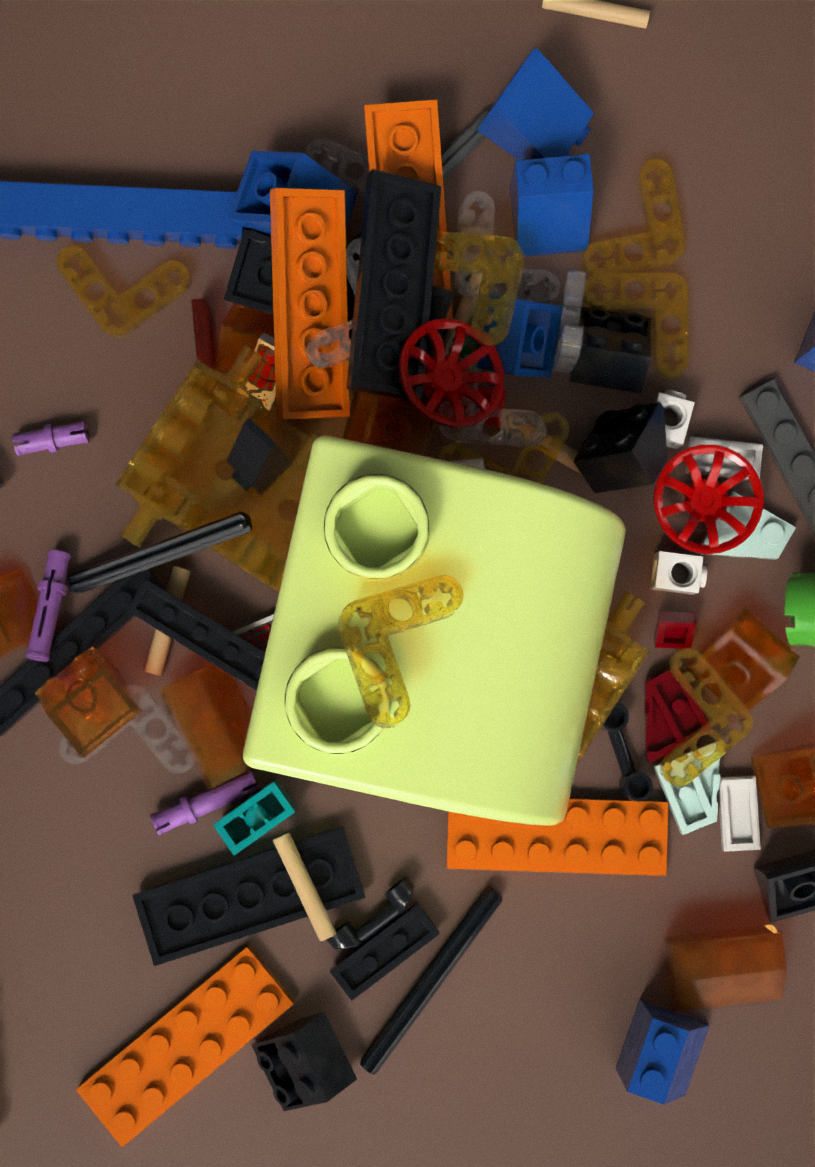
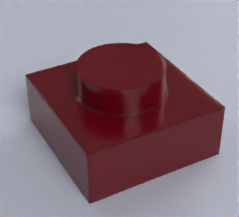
M659 611L654 633L655 648L691 649L697 624L695 613Z

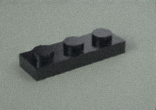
M417 902L331 967L329 972L349 999L353 1001L437 937L440 931Z

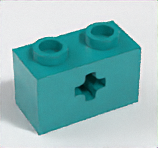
M277 778L222 817L213 826L232 854L236 855L294 814L298 807Z

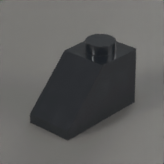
M250 418L244 422L226 460L235 470L231 477L246 492L252 487L260 495L292 465V462L280 447Z

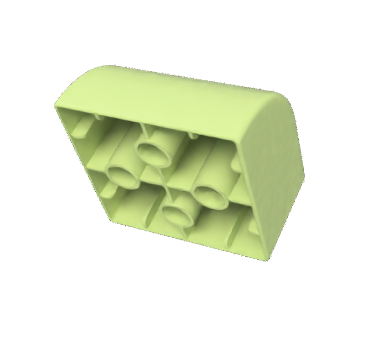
M322 435L317 437L311 448L243 749L244 762L247 766L259 770L459 814L529 825L550 826L561 823L567 812L624 544L626 528L623 521L614 512L600 504L535 481L334 436Z

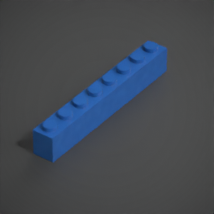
M0 181V237L5 239L17 240L21 239V235H35V238L39 240L56 241L57 236L71 237V240L81 243L93 242V238H104L113 244H128L129 240H143V243L146 245L163 246L165 241L179 242V245L189 248L200 247L201 243H214L217 248L235 249L237 245H240L244 229L247 230V228L228 219L237 192Z

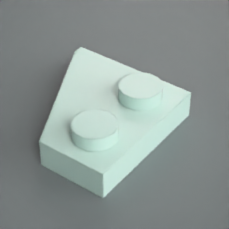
M732 491L728 496L743 497L734 491ZM730 506L727 507L726 511L746 527L754 507ZM763 509L757 527L743 543L722 553L698 554L776 560L781 555L796 527ZM715 520L719 544L727 542L738 535L733 528L722 520ZM708 533L705 535L701 545H709Z
M715 740L653 765L682 835L717 822V792L720 788L719 762L720 752H722L723 747L721 740Z

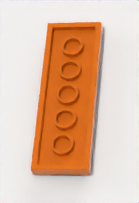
M437 100L364 105L369 172L374 169L441 186L433 286L451 291ZM452 302L447 319H453Z
M270 189L277 419L350 417L349 389H346L349 355L345 190Z
M569 798L564 820L561 823L550 826L512 823L448 811L446 868L667 876L668 802Z
M248 944L76 1088V1091L119 1145L123 1147L289 1009L295 1001Z

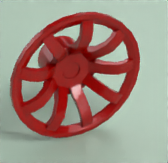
M455 319L432 320L422 324L413 331L405 341L400 352L398 367L403 391L410 403L427 419L443 426L453 428L467 427L487 418L497 407L504 389L502 361L491 341L472 325ZM438 329L455 330L454 341L447 355H445L443 341ZM426 333L432 341L433 359L425 351L414 346L418 339ZM467 334L474 338L482 347L460 361L458 357ZM488 354L494 373L467 372L466 369ZM409 356L416 358L425 366V374L408 377ZM473 383L494 384L490 400L487 401L481 393L468 387V385ZM424 384L423 391L430 398L426 405L417 397L412 386ZM459 396L466 397L475 402L481 411L464 418V408ZM448 400L452 405L454 418L444 417L433 411L439 402Z
M719 445L690 447L675 455L661 470L654 488V511L657 521L666 535L682 548L702 554L722 553L743 543L757 527L764 504L762 483L749 461L739 453ZM714 454L707 479H702L699 467L693 456ZM726 457L734 461L742 469L720 484L717 482L723 459ZM682 461L685 462L692 479V485L690 486L669 477L672 470ZM746 477L749 478L754 497H728L727 491ZM664 485L684 495V502L663 507L662 495ZM727 507H754L746 527L726 511ZM686 511L690 518L681 533L678 534L671 527L666 516ZM715 520H722L733 528L738 535L727 542L719 544ZM699 521L704 522L706 526L709 545L688 541Z

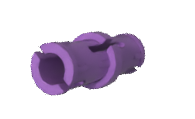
M85 420L56 427L53 424L44 425V429L13 433L12 436L13 443L29 442L14 446L17 456L49 450L50 453L58 452L60 447L90 443L89 434L80 433L74 435L77 432L88 431Z

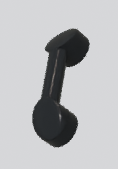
M618 702L606 703L598 710L596 716L597 724L602 730L608 732L622 773L619 780L620 791L629 800L644 801L650 797L653 791V783L647 774L636 772L622 731L629 721L628 710Z
M408 876L404 877L385 892L384 895L390 901L388 906L357 930L347 921L335 930L336 934L326 939V941L336 950L348 949L363 944L403 913L412 896L414 884Z

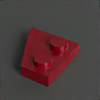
M678 665L644 682L645 752L649 763L713 731Z

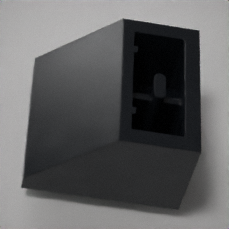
M580 306L571 359L570 382L642 393L651 359V318L643 317L633 312L624 314L608 311L602 307L588 308Z
M661 402L647 405L637 404L631 408L617 411L608 410L597 418L594 428L588 438L583 441L582 448L573 461L594 493L654 484L667 461L664 407Z
M325 1012L304 1017L252 1044V1048L257 1056V1062L265 1072L273 1089V1095L283 1111L326 1103L357 1080Z

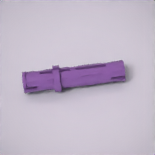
M59 550L48 551L43 580L38 582L37 590L40 591L28 649L25 654L29 659L43 662L49 661L61 598L67 593V586L64 584L69 561L71 560L69 553Z
M249 769L245 773L196 795L180 797V802L156 813H151V821L154 828H157L156 832L160 836L187 822L192 825L198 822L199 817L256 791H261L256 776L254 777L253 770Z

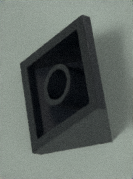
M815 850L753 867L770 923L815 911Z

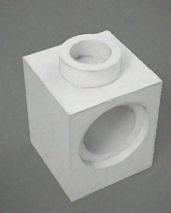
M666 390L665 394L659 392L654 398L653 403L661 402L664 410H672L677 415V425L668 426L665 424L666 446L678 449L684 444L695 402L686 400V395L681 392Z
M664 551L654 553L650 589L689 595L698 594L700 587L704 588L707 580L708 570L707 566H702L703 557ZM675 564L683 565L688 571V578L683 584L677 583L672 578L671 571Z

